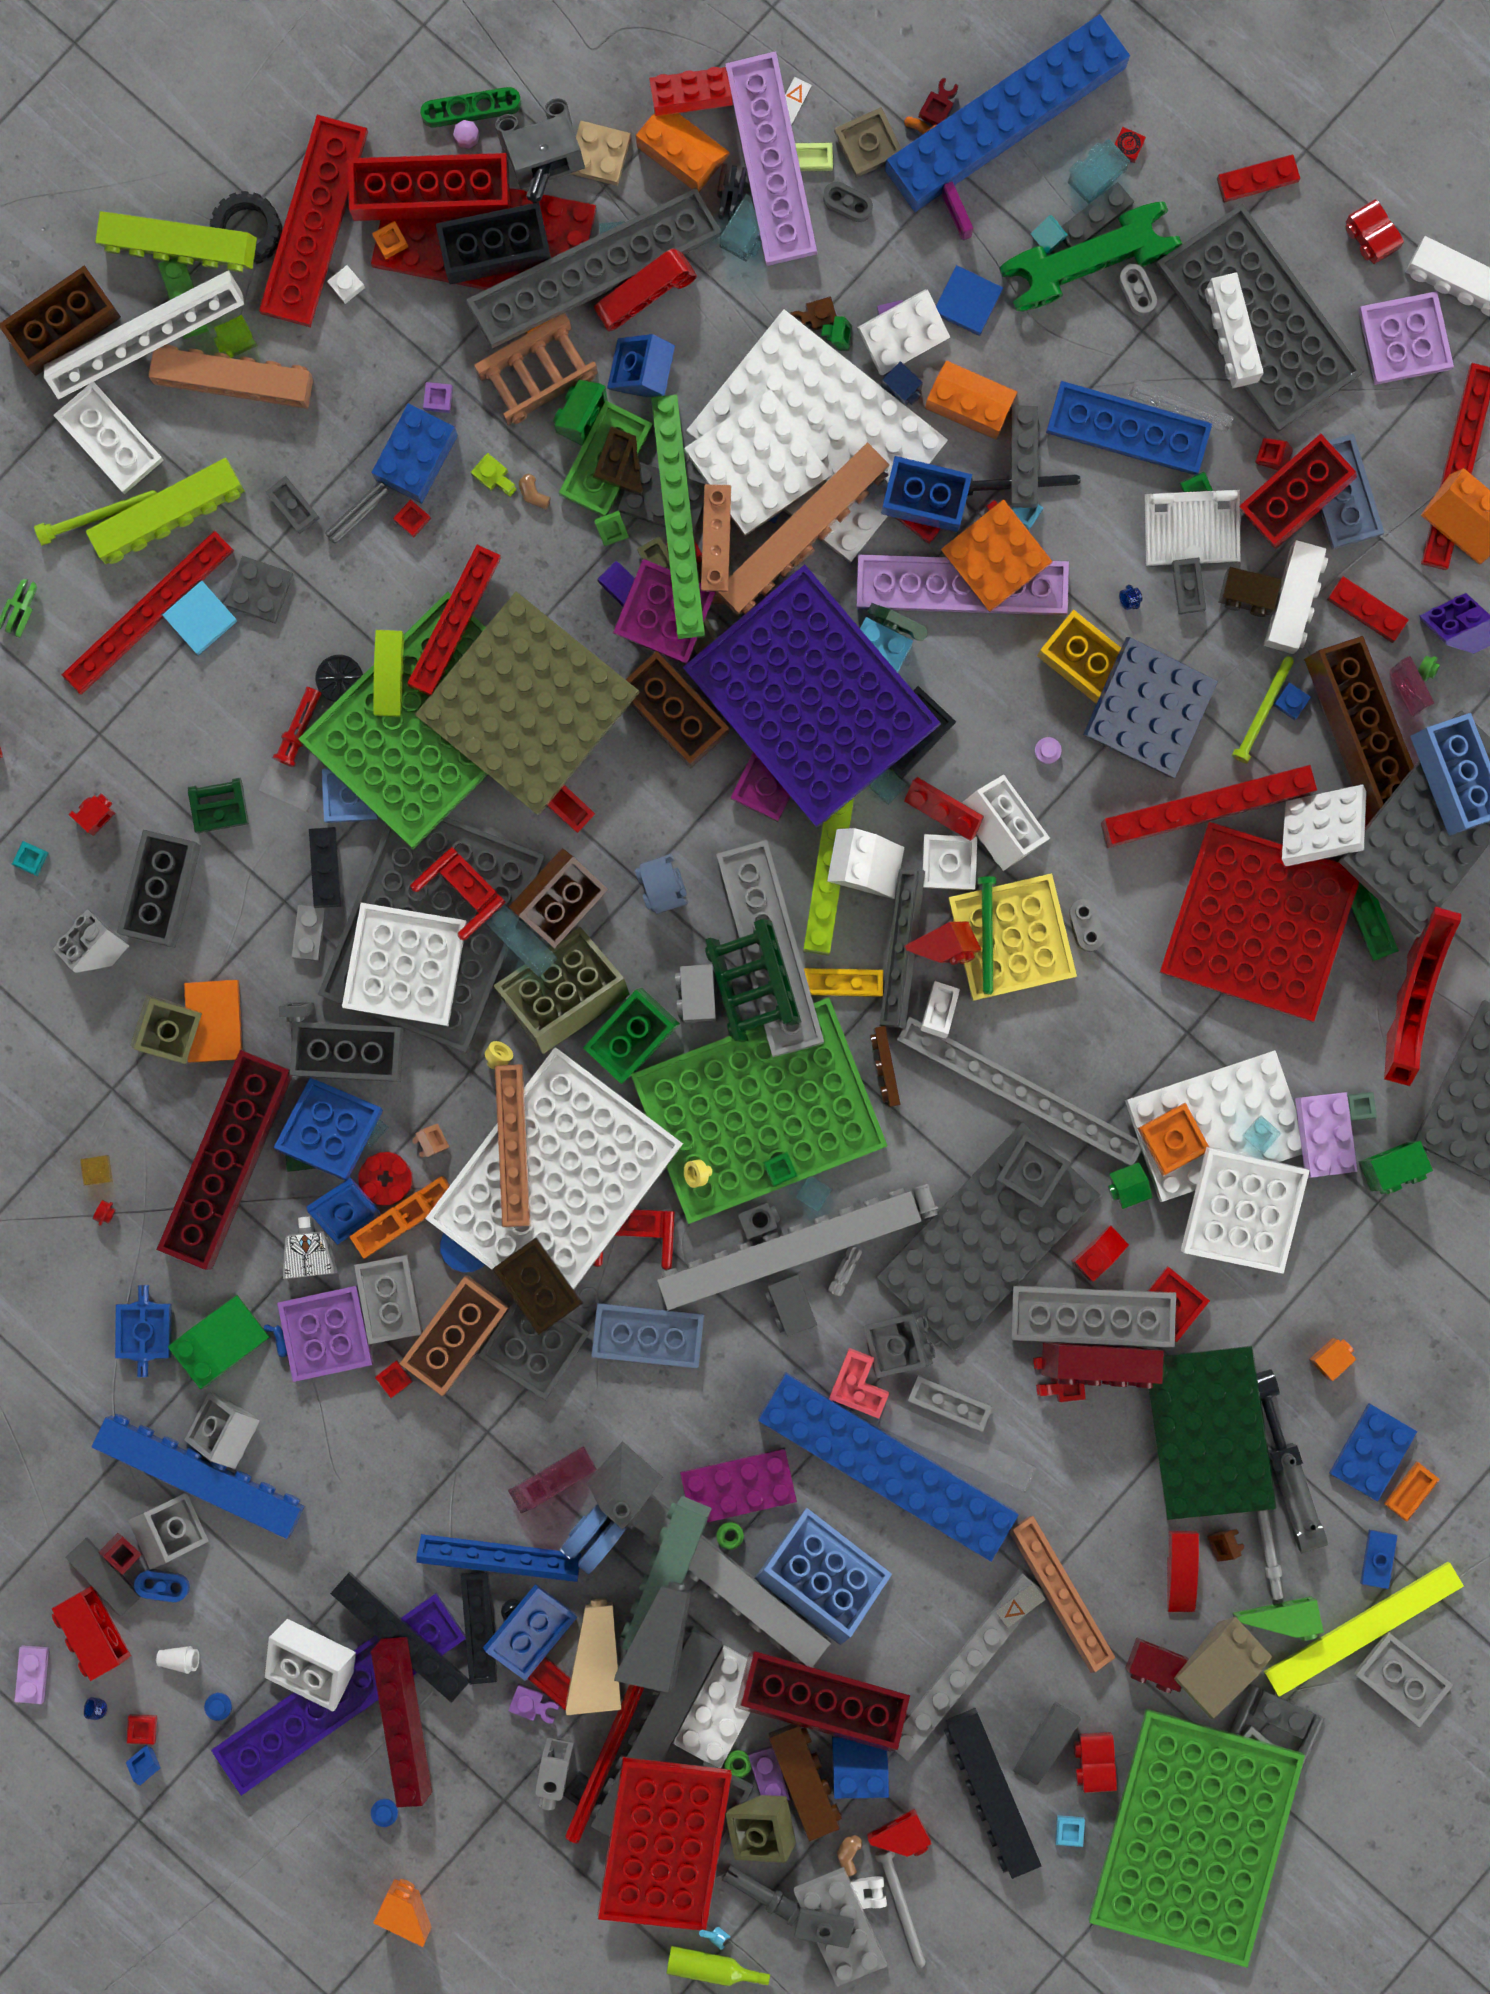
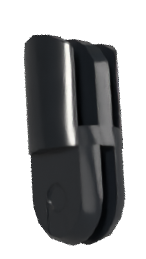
M723 163L717 189V196L721 198L718 217L720 220H723L726 201H731L729 222L734 220L736 203L743 198L747 168L742 167L739 188L734 187L737 166L732 165L729 186H724L727 164Z

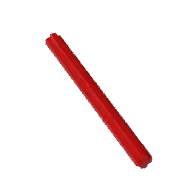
M631 1684L628 1686L621 1703V1710L617 1712L565 1835L566 1839L572 1843L578 1844L644 1687Z

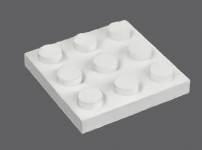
M1364 785L1286 801L1282 861L1285 866L1364 850L1366 790Z

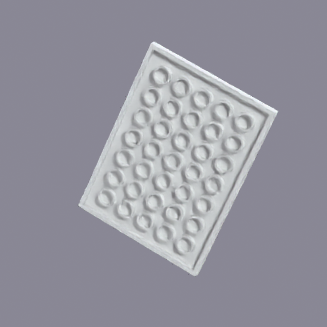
M783 309L689 426L686 433L694 440H697L771 389L828 469L831 477L868 442L890 464L886 472L889 476L879 486L874 483L867 490L870 493L869 496L861 504L855 502L849 508L851 513L841 523L838 521L830 526L832 532L823 540L826 545L851 563L888 517L882 515L881 511L894 457L898 456L930 464L947 443L948 439ZM827 481L794 502L784 511L792 516Z
M555 1047L524 1087L530 1226L502 1227L498 1123L425 1219L490 1269H493L537 1237L572 1288L575 1289L683 1143Z

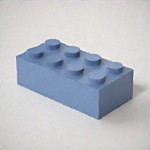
M1468 713L1411 735V740L1448 835L1451 836L1490 822V761L1472 714Z

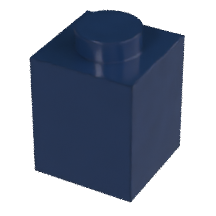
M901 361L882 379L881 387L905 406L908 403L913 405L922 395L920 391L922 390L923 382Z

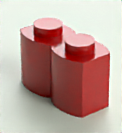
M1376 199L1350 214L1346 220L1347 225L1345 228L1348 235L1360 243L1362 256L1373 264L1399 250L1404 243L1401 234L1389 220L1385 210Z
M1112 1733L1078 1734V1741H1074L1075 1758H1080V1769L1075 1770L1077 1786H1081L1084 1793L1117 1791L1115 1750Z

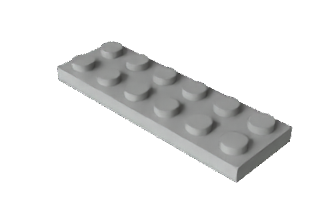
M1013 1286L1012 1340L1174 1348L1176 1292Z

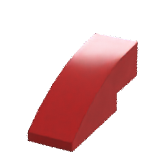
M565 785L547 805L551 811L576 833L595 815Z
M1169 1531V1557H1167L1168 1612H1195L1199 1570V1533L1196 1531Z

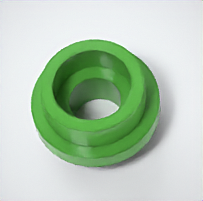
M1425 656L1417 672V675L1421 676L1423 681L1426 682L1429 677L1432 679L1435 677L1440 667V664L1436 663L1438 657L1433 656L1431 658Z
M734 1522L722 1524L717 1531L718 1543L728 1550L739 1547L744 1538L742 1528ZM727 1531L735 1533L733 1540L726 1539L725 1533Z
M741 1750L730 1752L725 1759V1769H730L732 1775L738 1778L745 1777L751 1770L748 1754ZM736 1759L742 1760L743 1766L741 1768L733 1766V1762Z

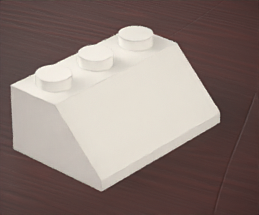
M1005 775L978 789L962 802L984 816L977 832L978 839L985 845L993 856L994 861L1003 871L1050 839Z
M286 1619L269 1637L265 1678L334 1711L354 1672L356 1652Z

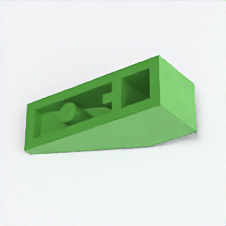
M1312 1596L1233 1613V1617H1236L1243 1624L1301 1638L1302 1641L1315 1639L1317 1634L1324 1633L1318 1603Z

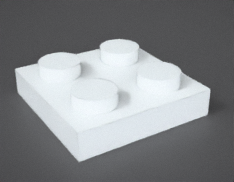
M924 834L922 870L925 871L923 888L974 891L976 885L977 837L969 841L963 836Z

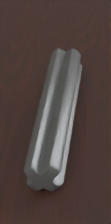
M378 482L325 532L329 540L337 543L389 494V489L382 482Z

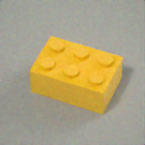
M1073 609L1041 648L1037 657L1097 704L1121 647Z

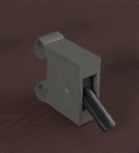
M560 98L552 99L546 103L545 113L547 120L520 128L516 116L506 114L500 116L495 122L500 145L503 149L507 150L520 189L529 187L526 197L532 203H538V201L542 200L548 180L585 169L581 149L572 128L568 104Z

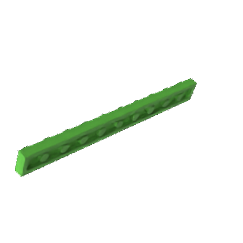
M677 395L651 397L678 639L705 636L678 397Z

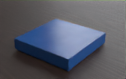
M956 265L936 308L941 318L980 336L1003 287Z
M351 1177L306 1207L308 1213L337 1245L381 1215L380 1210Z

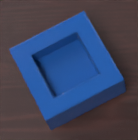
M1289 682L1273 706L1293 720H1296L1311 697Z
M145 1745L126 1762L133 1781L138 1785L143 1784L161 1768L154 1750L148 1745Z

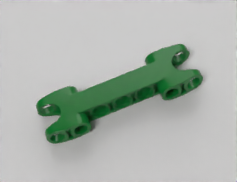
M1150 203L1127 211L1118 218L1121 228L1047 256L1044 247L1037 246L1003 263L999 268L1002 277L1021 276L1030 285V289L1014 300L1013 304L1016 311L1039 308L1058 300L1063 296L1060 286L1132 257L1135 258L1137 265L1144 267L1159 261L1181 246L1180 236L1161 237L1152 228V223L1168 212L1166 203Z

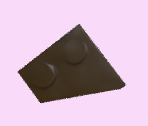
M610 427L593 478L641 495L643 487L640 480L636 436Z

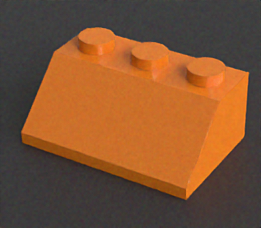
M679 113L660 116L653 114L636 134L638 149L689 188H697L698 192L702 190L730 155L728 150Z
M946 360L930 391L925 409L997 440L1018 392Z
M1463 468L1447 477L1421 516L1480 565L1490 556V490Z

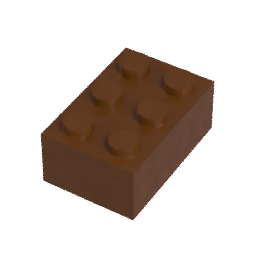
M562 848L512 902L509 908L555 949L608 889L575 857Z

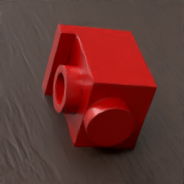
M100 793L98 797L94 795L92 798H86L80 804V811L78 813L71 811L68 815L87 833L94 836L115 815V812L110 808L113 803Z

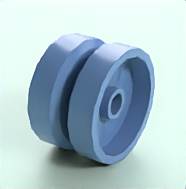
M598 1503L587 1516L584 1515L568 1534L569 1538L559 1550L569 1559H572L584 1548L586 1551L579 1559L578 1567L588 1575L597 1567L626 1530V1527L622 1529L612 1520L602 1530L600 1527L607 1519V1515L602 1512Z

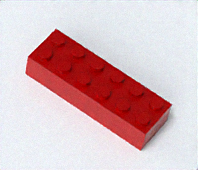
M506 153L348 158L349 211L353 221L460 218L510 208L509 163Z

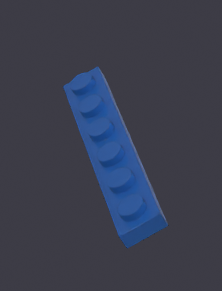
M421 1534L416 1563L578 1582L580 1570L578 1561L581 1558V1553H578L575 1558L569 1559L558 1550Z

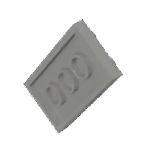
M844 1867L794 1887V1894L801 1908L854 1919L849 1948L817 1942L837 1987L887 1967L886 1958Z

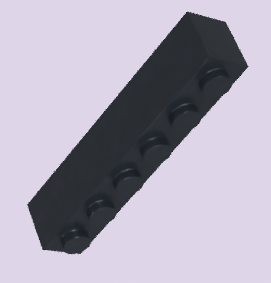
M976 1708L947 1719L948 1728L944 1729L949 1744L955 1743L959 1753L954 1756L960 1770L966 1769L970 1779L965 1780L971 1796L977 1795L980 1804L976 1806L981 1821L987 1820L991 1830L986 1833L992 1847L997 1845L999 1847L1001 1856H998L997 1859L1003 1873L1009 1871L1013 1879L1041 1867L1040 1860Z

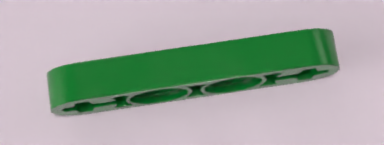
M512 87L486 90L426 101L420 109L423 123L431 128L454 125L463 120L477 121L500 117L506 114H515L520 110L521 97L519 92ZM507 96H511L513 100L511 106H507L505 102ZM494 98L498 99L499 108H496ZM482 99L491 102L490 108L486 111H480L477 108V103ZM455 104H462L465 106V112L462 115H454L451 112V108ZM444 106H446V111H447L448 117H445V116H444V113H443V112H444V111H443V107H444ZM431 109H435L436 118L431 119L429 116Z

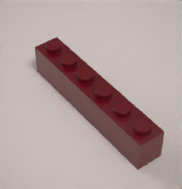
M407 1637L381 1639L372 1649L371 1656L396 1807L423 1806L432 1793V1786Z

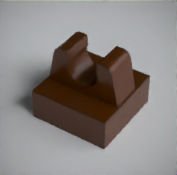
M1237 1529L1214 1532L1207 1536L1217 1562L1235 1560L1242 1556L1241 1551L1244 1549V1544H1237L1234 1537L1239 1534Z

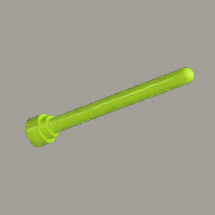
M151 490L54 525L43 522L35 525L34 530L41 546L52 543V539H55L58 534L118 514L155 495L157 492Z

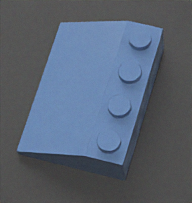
M806 1508L754 1579L841 1645L851 1638L892 1573Z

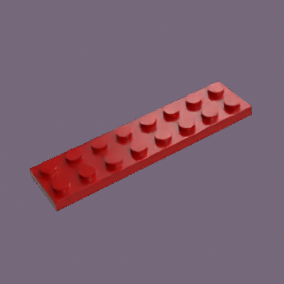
M317 114L259 308L260 314L311 328L349 199L348 158H361L368 135L366 127Z

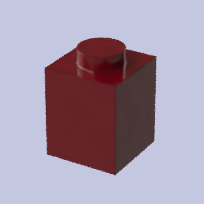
M119 1533L98 1552L122 1575L142 1555Z

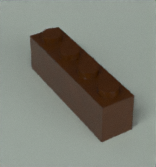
M790 1724L770 1732L769 1740L809 1842L839 1830L838 1821L842 1819L837 1803L832 1805L828 1795L832 1794L827 1778L821 1779L818 1769L822 1768L817 1752L811 1753L808 1743L812 1742L808 1729Z

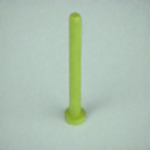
M1287 656L1283 659L1240 748L1234 749L1231 756L1237 761L1246 764L1249 762L1251 756L1248 753L1294 663L1292 657Z

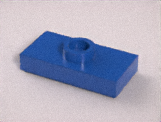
M1369 1529L1360 1580L1361 1584L1389 1589L1398 1535Z

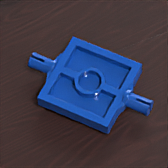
M138 1285V1301L131 1304H116L115 1358H129L137 1361V1377H149L148 1361L155 1358H171V1351L168 1346L171 1344L172 1304H157L149 1301V1285Z

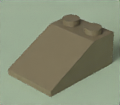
M1232 1617L1216 1624L1174 1680L1210 1719H1214L1260 1674L1272 1656L1236 1617Z

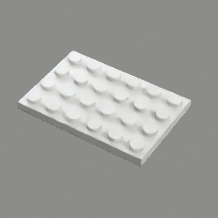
M1276 1050L1125 1100L1159 1202L1196 1191L1205 1154L1162 1176L1137 1128L1183 1103L1187 1104L1210 1148L1274 1162H1281L1302 1154L1297 1111Z

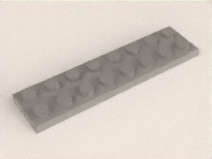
M764 840L717 853V860L739 938L750 935L756 930L755 921L760 919L772 921L802 1021L795 1025H786L780 1020L764 1024L772 1057L824 1044L768 841ZM757 943L742 948L746 963L761 959V955H763L761 946ZM762 969L750 973L753 989L768 984L770 980L768 970ZM772 994L757 999L760 1014L775 1010L776 1006H778L776 997Z

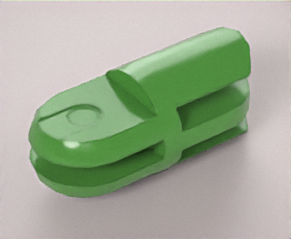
M28 579L20 581L13 598L7 599L0 615L1 629L11 607H14L5 632L11 634L21 612H24L15 636L19 638L33 609L30 608V605L37 590L36 583L32 582L23 602L20 603L26 590Z

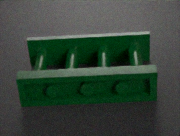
M767 919L755 921L756 930L752 934L721 945L718 939H705L707 944L705 948L706 956L713 964L729 1023H727L728 1032L735 1041L739 1042L748 1041L747 1030L776 1020L783 1021V1024L795 1025L802 1022L773 923ZM756 943L761 946L763 953L761 959L729 970L727 969L724 958L725 954ZM762 969L768 970L770 976L768 984L735 995L731 980ZM770 994L776 997L778 1006H776L775 1010L742 1020L739 1005Z

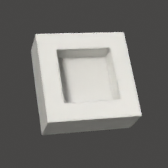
M348 265L327 281L328 285L344 304L365 288L364 284Z

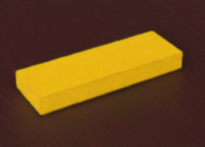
M804 968L811 996L883 997V970Z

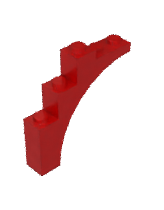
M1435 907L1430 916L1429 923L1423 929L1420 937H1416L1407 954L1406 978L1397 993L1396 1017L1387 1033L1384 1080L1411 1086L1420 1069L1421 1049L1428 1012L1444 959L1461 922V913Z

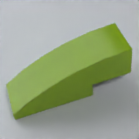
M375 631L374 716L401 717L404 671L403 631Z

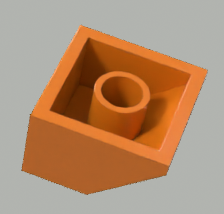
M394 1879L373 1923L423 1947L432 1927L420 1892L414 1888L415 1885L410 1881Z

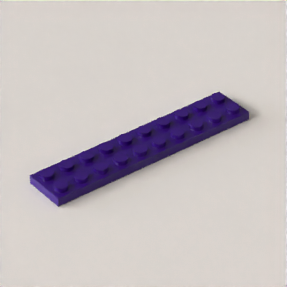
M437 1592L401 1617L442 1655L466 1639L464 1632ZM375 1635L353 1650L356 1652L354 1672L334 1711L293 1692L211 1750L241 1796L379 1700L371 1656L372 1649L381 1640ZM412 1668L413 1675H415L417 1672Z

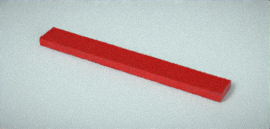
M1471 363L1469 366L1440 487L1450 474L1463 468L1472 474L1490 401V367ZM1431 524L1421 564L1447 570L1454 543Z
M214 530L61 675L82 695L164 618L163 614L199 582L203 581L234 550Z

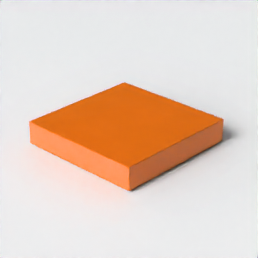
M1186 1103L1137 1128L1162 1176L1205 1154L1206 1147H1209Z

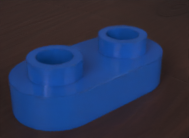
M145 1570L136 1577L134 1589L142 1598L179 1602L188 1595L190 1584L188 1579L182 1574ZM147 1579L153 1580V1588L146 1586ZM173 1583L180 1584L181 1589L179 1592L173 1590Z

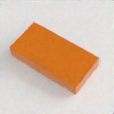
M1416 1461L1384 1502V1505L1407 1522L1440 1479Z

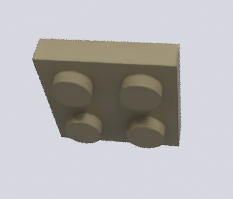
M882 107L834 128V133L856 178L886 165V160L902 149Z

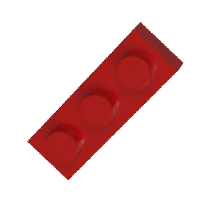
M1293 154L1222 173L1217 177L1224 203L1295 184L1301 179Z
M1344 576L1339 580L1327 598L1329 602L1391 643L1397 639L1409 621L1408 618Z
M919 777L912 781L904 800L907 804L969 841L975 838L984 818L983 815Z

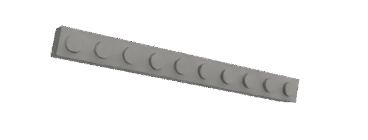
M904 1188L889 1192L890 1198L880 1201L879 1197L864 1201L865 1207L854 1210L852 1205L838 1210L839 1216L829 1219L827 1214L813 1219L814 1225L804 1228L803 1223L787 1228L788 1234L779 1236L775 1232L762 1237L764 1242L753 1245L752 1241L738 1245L737 1252L728 1254L727 1250L712 1254L713 1260L703 1263L702 1259L687 1263L688 1269L678 1272L675 1267L661 1272L662 1278L657 1279L667 1310L922 1222L912 1192H905Z
M651 1494L627 1526L632 1530L638 1528L645 1534L643 1539L654 1548L657 1545L661 1547V1543L657 1542L663 1526L666 1528L669 1526L671 1519L666 1517L670 1508ZM701 1536L687 1575L696 1582L701 1579L708 1585L706 1590L715 1598L719 1599L721 1596L728 1601L727 1607L738 1616L744 1614L750 1619L748 1624L758 1633L764 1631L771 1636L769 1641L781 1651L783 1648L787 1649L792 1654L790 1658L795 1663L813 1667L831 1644L830 1638L754 1579V1576L706 1537Z

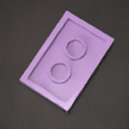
M1347 1092L1295 1098L1304 1168L1310 1170L1308 1178L1358 1172Z

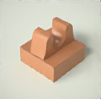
M438 1124L415 1133L416 1137L413 1138V1143L420 1142L424 1150L419 1153L420 1157H429L449 1148Z

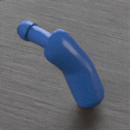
M265 1325V1331L274 1333L278 1356L286 1357L287 1350L282 1328L278 1325L276 1327Z

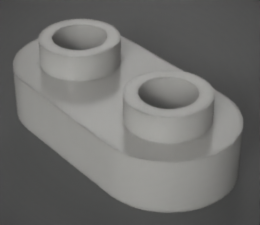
M1129 264L1125 266L1119 276L1121 289L1131 310L1138 316H1147L1153 312L1157 304V296L1145 270L1140 265ZM1134 277L1136 283H1130L1127 278ZM1144 300L1147 306L1141 307L1138 301Z
M1087 899L1077 900L1069 909V917L1075 938L1082 950L1092 952L1099 949L1104 942L1101 923L1096 907L1091 901ZM1080 908H1086L1088 910V915L1086 917L1080 916ZM1088 933L1095 935L1094 942L1087 941L1086 935Z

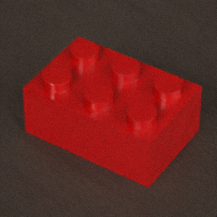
M92 1586L52 1608L54 1613L52 1614V1619L59 1629L62 1628L67 1637L65 1638V1643L72 1653L75 1652L80 1661L78 1662L80 1672L84 1677L88 1676L90 1681L119 1666L132 1656L98 1592Z

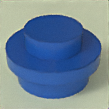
M214 1693L205 1701V1713L212 1720H223L231 1713L232 1702L226 1694Z
M380 1799L374 1803L371 1809V1818L376 1825L388 1827L396 1821L398 1808L392 1800Z

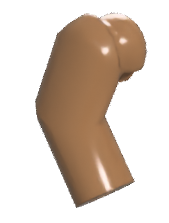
M525 474L519 480V489L523 499L546 510L551 497L538 493L535 486L536 478L531 474Z
M857 1835L846 1837L837 1851L840 1866L845 1868L848 1877L857 1873L853 1857L857 1850H860L862 1847V1840Z

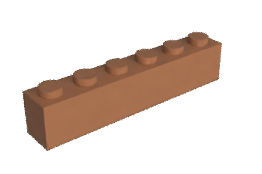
M164 345L153 351L149 378L154 385L305 409L309 407L313 377L310 371H307V368L303 366L292 365L291 368L282 367L280 363L274 361H266V364L257 363L249 357H240V360L232 359L229 355L223 353H214V356L206 355L198 349H189L187 352L178 350L177 347L172 345Z

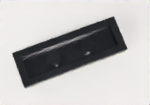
M336 828L309 829L314 908L341 907Z

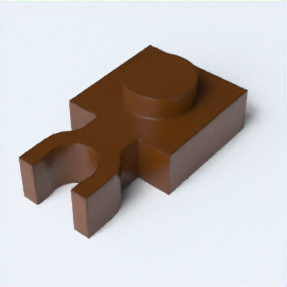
M831 296L806 303V312H790L793 317L800 318L803 325L811 324L813 331L822 329L823 325H834V318L837 316Z

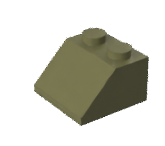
M146 995L130 1046L134 1050L186 1064L202 1013L167 1000Z
M760 1795L726 1811L725 1814L735 1860L787 1862L796 1844L787 1796Z

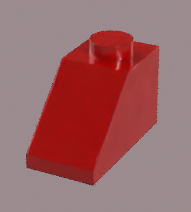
M1110 1225L1081 1251L1072 1262L1089 1281L1094 1282L1118 1259L1129 1244Z
M915 1808L867 1834L870 1845L906 1857L912 1854L919 1856L929 1849L928 1846L932 1844L930 1836Z

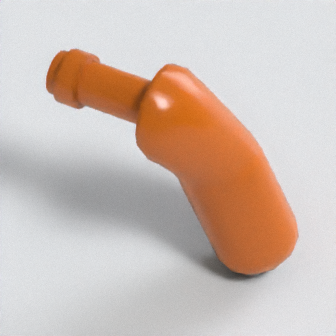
M907 116L904 120L906 127L916 129L922 134L936 126L933 125L930 128L922 120Z

